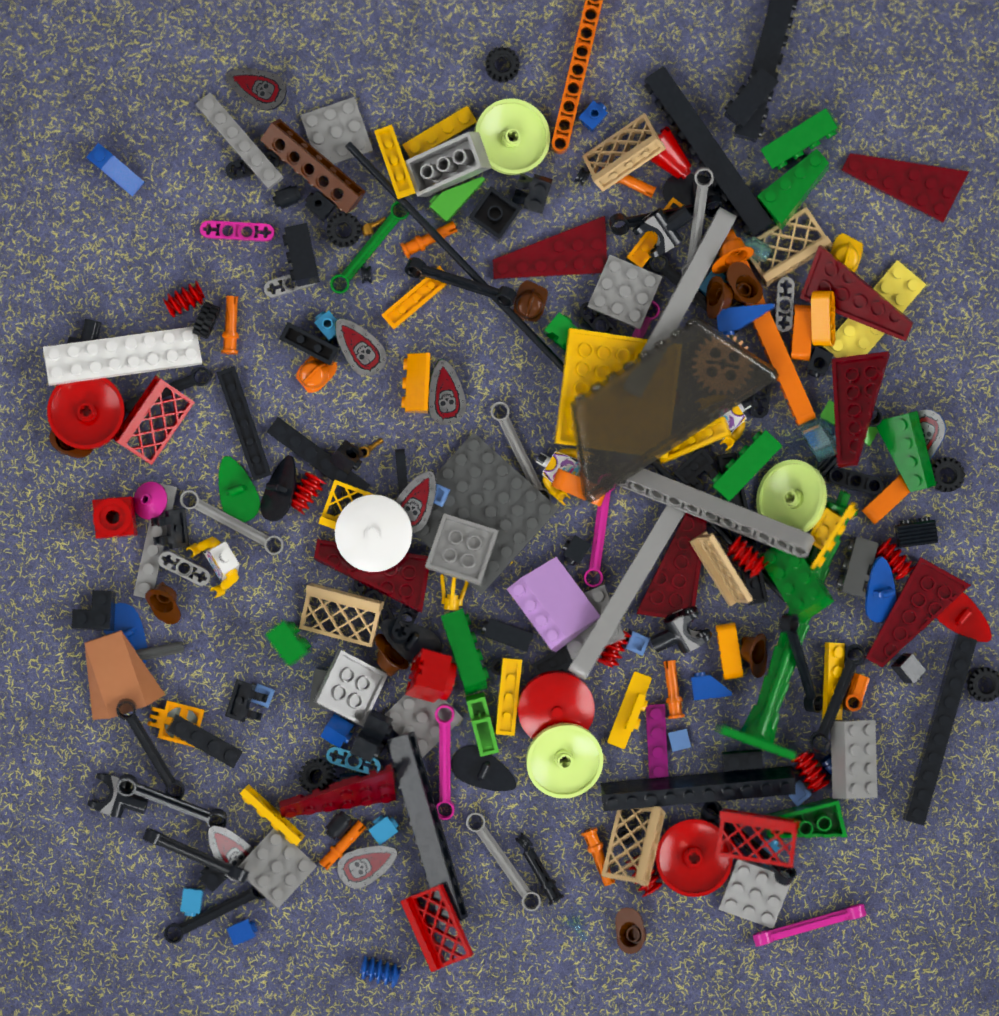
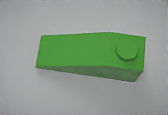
M479 177L443 191L440 195L435 194L430 200V209L445 223H448L485 182V178Z

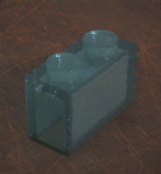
M819 419L800 428L803 439L819 463L837 454L836 435H831L832 431L828 423L824 424L822 419Z

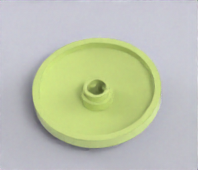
M503 99L488 106L477 120L474 132H479L491 168L506 175H520L521 173L524 174L533 170L545 158L550 146V130L546 119L536 107L520 99Z
M785 460L774 465L762 478L756 495V507L759 514L804 532H808L817 524L827 502L826 484L821 473L811 464L800 460Z
M559 723L543 729L532 740L526 754V768L533 784L544 794L555 798H572L585 793L597 782L603 768V753L598 740L589 730L573 723Z

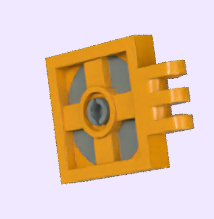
M169 700L166 702L165 709L152 706L151 710L158 712V715L150 714L149 718L156 719V723L148 721L147 725L160 728L157 738L194 747L166 730L175 714L201 727L204 709Z

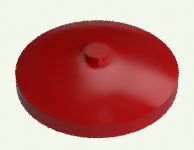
M106 378L58 384L49 398L47 417L52 431L63 443L75 449L92 450L106 445L119 433L124 422L125 406L116 386Z
M548 671L537 675L526 684L519 696L517 709L522 728L530 738L534 739L543 729L559 723H573L588 730L594 718L595 704L590 689L579 677L565 671Z
M687 819L675 823L661 836L655 862L661 879L670 889L684 896L699 897L716 891L727 880L731 872L733 858L716 856L719 828L701 819ZM727 840L722 845V852L730 853L732 848Z

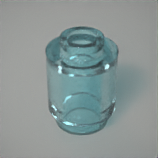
M755 236L752 238L748 237L744 242L746 246L754 249L751 257L757 261L765 262L772 252L768 244Z

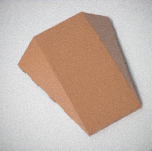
M122 630L85 642L93 720L111 719L118 716L116 709L122 699L133 700L137 710L148 706L165 695ZM124 703L120 706L119 711L122 714L133 711V706L129 703Z

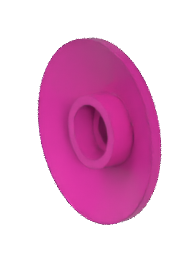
M157 482L142 484L134 495V507L138 516L151 520V518L159 517L164 512L167 506V493L164 487Z

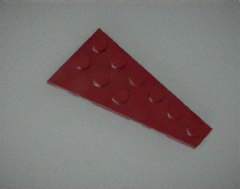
M854 153L849 154L841 169L842 172L942 223L969 171Z
M605 216L493 259L494 279L601 274L607 262Z
M819 245L800 299L811 303L813 291H833L835 295V313L907 341L914 322L827 249Z
M889 351L832 359L836 452L839 468L856 466L859 463L890 356Z
M685 513L636 614L665 618L680 609L695 606L701 560L689 541L706 531L707 522L704 519Z
M317 539L314 560L421 613L423 611L429 569H426L425 565L429 556L406 553L404 558L390 569L380 572H368L349 564L339 552L336 542Z
M919 557L915 565L916 567L908 577L865 659L880 667H884L905 645L913 640L920 631L928 626L971 585Z
M392 764L386 765V769L379 772L376 769L369 771V774L364 777L354 776L330 784L328 789L322 791L319 788L312 790L313 793L307 796L297 795L279 801L281 818H293L298 815H312L317 812H331L336 809H350L356 806H370L375 803L394 801L396 797Z

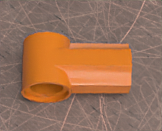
M856 673L853 674L847 695L843 701L844 708L847 711H858L862 707V701L870 678ZM850 698L857 700L856 708H851L848 705Z

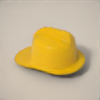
M842 233L836 237L831 254L854 273L856 272L862 256L863 244Z

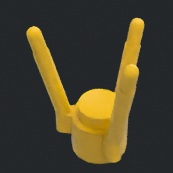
M441 574V604H444L445 610L457 611L459 606L463 605V599L469 583L465 581L458 599V595H455L456 578L452 577L451 592L446 597L444 575Z

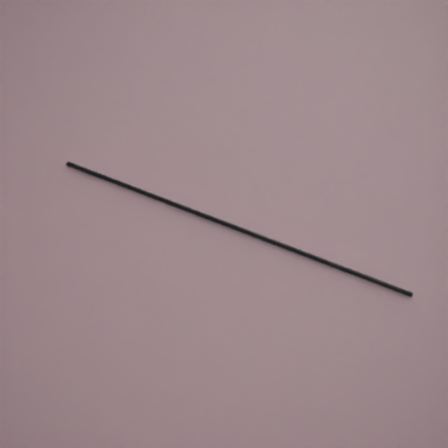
M349 142L345 146L347 150L474 281L488 285L405 198L397 199L393 185ZM491 298L563 373V361L510 307H503L495 299ZM643 456L662 476L677 481L655 457ZM706 521L729 546L734 543V539L723 527ZM762 569L764 582L785 602L772 578Z

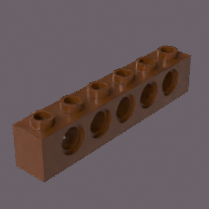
M281 119L272 122L260 139L267 149L275 152L281 161L288 163L297 174L307 179L311 186L320 190L324 197L333 201L339 210L346 213L352 211L365 195V190ZM325 176L328 178L329 183L325 181ZM339 188L343 191V195L340 194Z

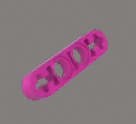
M205 221L200 226L202 236L208 239L268 242L275 235L273 227L263 223ZM210 224L211 228L217 229V225H220V236H216L217 231H211L210 235H207L204 228H207ZM229 225L233 228V233L230 236H225L223 228ZM244 227L252 228L251 236L244 237L242 229ZM255 227H258V231H264L265 228H268V231L271 232L267 238H264L263 234H257L258 238H254L256 234Z

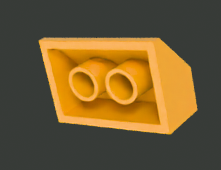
M430 353L407 354V358L403 360V370H407V375L403 377L402 389H406V396H402L401 408H405V413L428 414Z

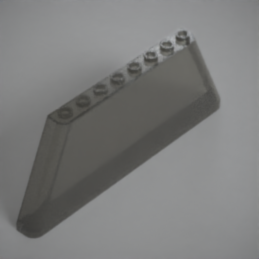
M690 319L686 322L685 327L672 331L670 337L657 341L654 344L655 347L649 351H642L638 354L639 358L633 362L630 360L624 363L621 370L609 373L606 376V380L601 383L596 382L590 387L591 390L585 394L583 392L574 397V401L570 403L583 497L589 503L599 499L779 377L777 370L702 319Z

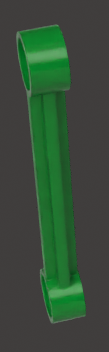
M398 201L392 204L391 214L342 274L335 275L331 279L330 286L334 293L344 294L349 290V282L399 221L408 218V212L403 217L394 215L395 206L400 204ZM342 277L346 280V289L342 291L334 289L333 283L336 278Z

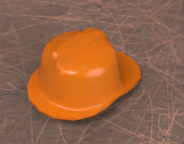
M740 237L724 243L719 250V259L712 266V272L715 274L726 272L732 263L743 262L753 255L754 249L746 246Z
M310 356L298 369L296 378L307 392H317L334 376L337 370V363L334 362L333 365H328Z

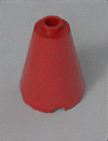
M665 126L660 130L661 134L657 135L666 149L649 161L677 179L680 177L684 179L690 174V167L692 165L670 129Z

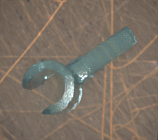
M575 917L578 921L576 926H572L568 920L569 926L575 928L583 942L587 941L588 939L580 927V920Z

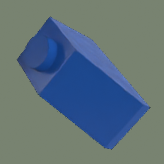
M705 672L694 673V677H690L694 701L732 696V691L711 675H706Z

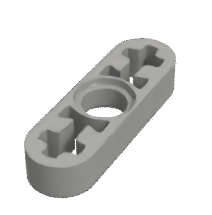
M289 274L268 281L264 285V292L268 297L276 298L314 286L316 283L297 287L296 284L295 288L289 289L285 284L287 279L291 278ZM279 281H282L283 288L285 289L284 292H281V288L276 289L275 294L267 291L271 284L274 287L280 286Z
M783 277L777 283L775 324L781 333L788 332L793 325L795 284L789 277ZM784 281L791 285V288L787 289V295L791 294V298L779 296L784 294V288L780 286ZM781 300L789 301L790 308L788 310H782L779 307ZM778 312L782 314L790 313V317L787 315L785 317V321L789 323V326H786L785 329L778 325V322L782 321L783 316H778Z
M164 550L158 556V562L161 567L197 585H206L210 580V573L206 568L170 550ZM170 555L172 561L175 562L176 558L180 560L176 563L175 569L171 568L173 563L167 562L164 564L162 557ZM181 563L189 564L190 569L187 573L179 571L178 568ZM193 567H196L195 572L199 574L205 572L204 575L207 578L198 581L197 575L193 574L192 577L189 575L192 573Z

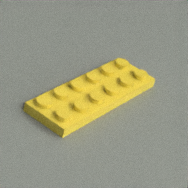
M897 260L873 289L903 313L926 284ZM847 318L835 332L834 346H823V348L834 354L835 358L864 355L870 352L885 333Z

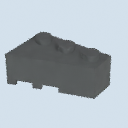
M855 536L854 540L850 539L847 548L850 553L848 558H844L842 564L844 569L843 576H839L836 587H839L838 592L857 598L865 597L866 592H864L866 582L870 578V569L874 563L879 543Z

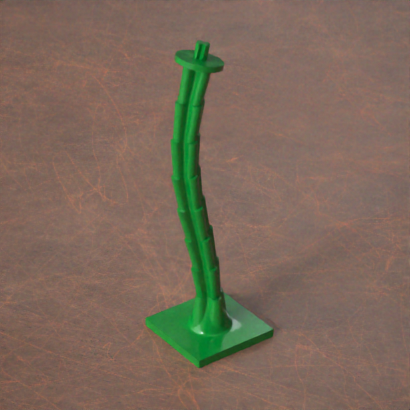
M840 490L837 499L827 497L826 508H830L843 517L850 505L848 501L851 494ZM854 508V509L857 510L856 513L854 514V516H857L858 513H859V510H858L857 508ZM837 535L834 539L836 544L832 551H827L824 555L826 558L821 568L817 567L815 569L823 583L830 571V563L841 542L839 540L840 535ZM812 545L808 556L812 564L821 551L814 545ZM810 619L804 623L799 621L797 633L801 645L810 626L808 624ZM780 632L778 644L773 650L767 676H764L757 705L753 706L742 728L736 731L717 724L715 732L776 755L795 760L796 752L779 747L774 743L780 716L778 711L790 686L788 683L796 666L786 633Z

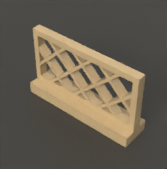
M644 113L585 153L582 157L592 175L594 183L603 192L666 148L648 116ZM645 121L644 128L638 129V126ZM630 133L627 140H622L625 134ZM635 134H641L638 141H633ZM647 134L652 135L644 140ZM614 144L612 151H606L609 145ZM619 145H625L622 152L617 151ZM631 145H636V147L629 151ZM598 155L596 162L589 160L593 156ZM604 155L609 156L607 163L601 162ZM615 156H620L617 160L613 162ZM599 167H604L602 170L597 172Z
M807 207L794 214L786 223V225L794 227L792 236L781 234L782 230L776 225L746 244L748 247L753 245L762 247L760 256L752 255L749 260L763 279L766 287L815 258L819 245H822L827 250L831 248V240L825 235ZM806 213L809 218L808 226L797 224L798 218ZM796 227L807 229L805 239L794 237ZM809 230L817 231L821 237L816 241L809 240ZM769 235L777 236L776 246L765 244L766 237ZM780 237L791 239L789 249L778 247ZM793 240L804 242L803 249L799 251L791 249ZM764 247L775 249L773 259L762 257ZM777 250L788 252L787 259L783 261L776 260ZM761 260L772 262L771 268L766 272H763L760 268Z
M704 531L689 541L728 606H732L735 603H749L753 600L713 534H708L707 531Z
M314 583L307 585L305 591L307 594L299 629L373 647L384 601ZM311 597L318 598L321 606L315 610L310 605ZM330 602L336 603L340 609L333 615L326 606ZM323 607L329 617L320 622L315 612ZM348 607H353L358 615L349 619L344 610ZM368 611L376 613L374 621L370 624L363 617V614ZM342 612L347 622L338 626L333 617ZM311 614L317 622L313 627L305 625L306 617ZM358 617L361 618L365 625L359 631L355 629L351 622ZM329 619L336 628L331 632L326 631L322 623ZM346 624H349L354 632L349 637L344 636L340 629ZM366 628L371 635L369 642L362 640L358 634Z
M657 806L631 809L633 815L624 820L621 816L623 810H617L601 876L649 886L666 812ZM643 812H651L649 819L642 823L638 816ZM637 818L641 825L631 831L627 823ZM625 825L629 833L619 838L617 835L618 829ZM643 828L646 832L645 837L637 841L634 834ZM632 836L636 843L626 849L623 841ZM618 844H621L625 851L615 857L613 849ZM639 847L641 855L633 860L629 852ZM627 854L632 862L622 868L618 860ZM616 862L620 870L614 874L608 873L609 866ZM634 865L637 869L636 876H627L625 871Z

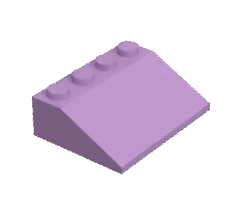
M557 557L521 577L507 588L524 614L554 652L559 651L600 617V614Z

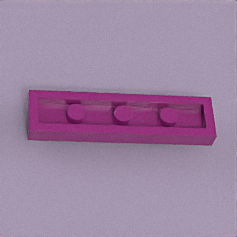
M665 704L647 705L646 728L649 779L668 777Z

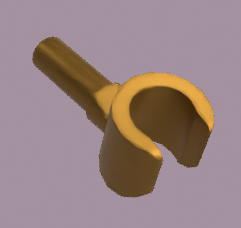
M383 217L373 223L365 224L362 227L363 235L374 234L373 228L382 224L386 218Z
M380 438L368 447H360L359 450H367V455L362 458L369 457L371 451L384 442L383 439Z

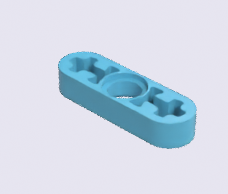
M332 747L327 751L326 758L331 764L369 774V767L363 766V770L359 769L362 765L361 758H359L357 766L349 765L348 758L353 755L350 753V750ZM337 750L341 756H344V752L348 753L345 758V764L341 763L343 759L337 758L336 761H333L330 752L333 753ZM374 758L372 761H375V765L378 766L376 771L379 772L381 764L378 759Z

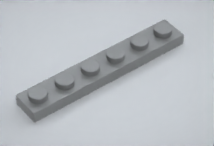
M211 93L196 103V107L268 190L283 179L280 172Z
M159 483L167 493V506L159 516L165 517V511L173 509L178 487ZM151 520L149 522L133 596L145 598L146 592L154 589L156 586L160 568L158 556L164 550L165 545H154L153 537L167 536L166 525L160 527L152 526Z

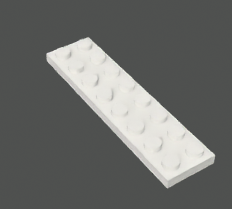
M193 326L43 347L48 384L51 386L202 365L198 335L192 333Z

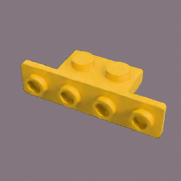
M855 502L849 505L843 517L828 507L824 510L820 520L810 533L815 539L813 545L821 550L810 567L812 570L817 567L821 568L826 560L824 555L827 551L831 552L836 544L834 539L837 535H842L847 527L844 525L846 520H851L857 510L854 508L857 504Z
M636 671L633 673L607 743L622 749L626 748L631 732L634 729L637 730L641 719L638 718L640 712H644L648 701L645 700V695L652 680L651 677Z

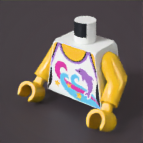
M724 394L710 395L695 400L694 403L699 402L701 404V408L697 410H703L710 422L720 417L726 418L732 435L723 438L720 445L726 443L728 446L726 451H728L741 438L746 427L745 420L747 418L743 412L751 407L750 402L744 397L736 403L732 396L728 397Z
M575 448L560 449L558 452L555 451L551 458L542 452L537 458L536 463L545 467L542 473V482L545 488L562 505H566L563 502L565 497L569 499L571 497L566 492L551 486L558 468L577 475L584 462L592 463L587 460V457L589 455L594 456L593 453Z
M210 537L186 548V550L191 549L193 551V554L190 556L191 558L203 551L218 576L221 584L210 589V592L214 590L217 592L214 598L224 595L225 590L230 588L239 579V563L226 541L220 542L217 538Z

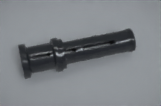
M534 848L523 853V856H525L541 884L540 890L544 891L549 899V905L565 897L555 885L556 881L548 875Z

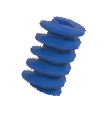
M364 955L360 973L362 980L368 975L369 982L376 978L377 984H379L383 979L384 986L391 982V986L394 988L397 985L401 967L398 970L397 964L394 963L390 968L389 961L383 966L382 959L375 963L374 957L367 961V955Z

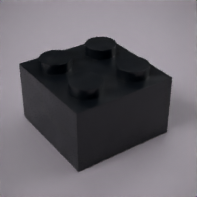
M490 186L468 217V220L500 242L522 212V208Z

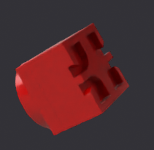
M134 497L92 500L96 539L138 536Z
M422 649L412 659L410 669L412 673L408 678L411 679V682L407 684L405 695L435 703L438 699L446 701L452 691L457 671L456 663L451 662L452 656Z

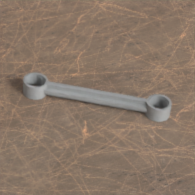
M700 167L694 174L697 189L687 262L682 266V275L702 238L708 186L714 180L713 172L708 167ZM706 170L710 172L711 180L703 184L697 180V175L699 172Z
M504 402L494 403L491 407V416L499 422L526 480L539 491L546 492L551 501V494L548 493L547 489L543 488L509 418L510 409L508 405ZM496 405H503L507 409V414L502 419L496 418L493 414V409Z
M192 490L184 491L181 494L180 503L184 508L188 510L195 509L261 544L269 554L278 555L283 551L284 542L280 537L264 534L201 500L199 495ZM188 493L196 496L197 501L193 507H186L183 503V497ZM275 538L280 541L281 548L278 552H271L267 548V543L271 539Z
M478 812L469 814L466 819L467 828L472 832H476L522 897L523 907L528 911L537 910L541 904L540 896L529 889L485 826L484 816ZM473 815H479L482 818L483 824L478 829H473L469 826V819ZM528 894L537 896L538 905L536 907L529 908L525 905L524 899Z

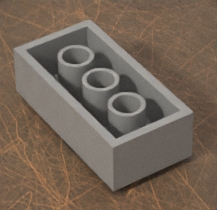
M471 131L405 161L417 197H429L491 169L479 132Z
M875 720L834 721L831 728L833 799L877 798Z

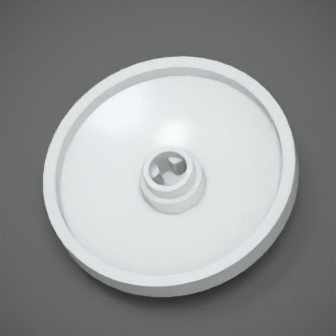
M366 495L353 500L342 510L336 522L335 540L339 552L349 564L363 571L380 572L390 569L404 558L412 541V525L406 511L393 499L382 495Z

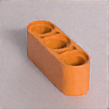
M795 304L790 358L793 360L809 361L812 344L811 306Z
M559 468L551 484L556 489L597 506H601L608 490L605 487Z
M901 474L882 490L868 506L861 510L874 525L910 493Z

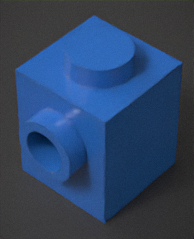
M593 100L578 117V121L593 132L607 117V108L601 102L596 103Z
M333 714L320 737L340 749L344 742L347 744L353 734L350 731L354 725Z
M249 917L226 928L234 946L256 937V931H258L255 921H251Z

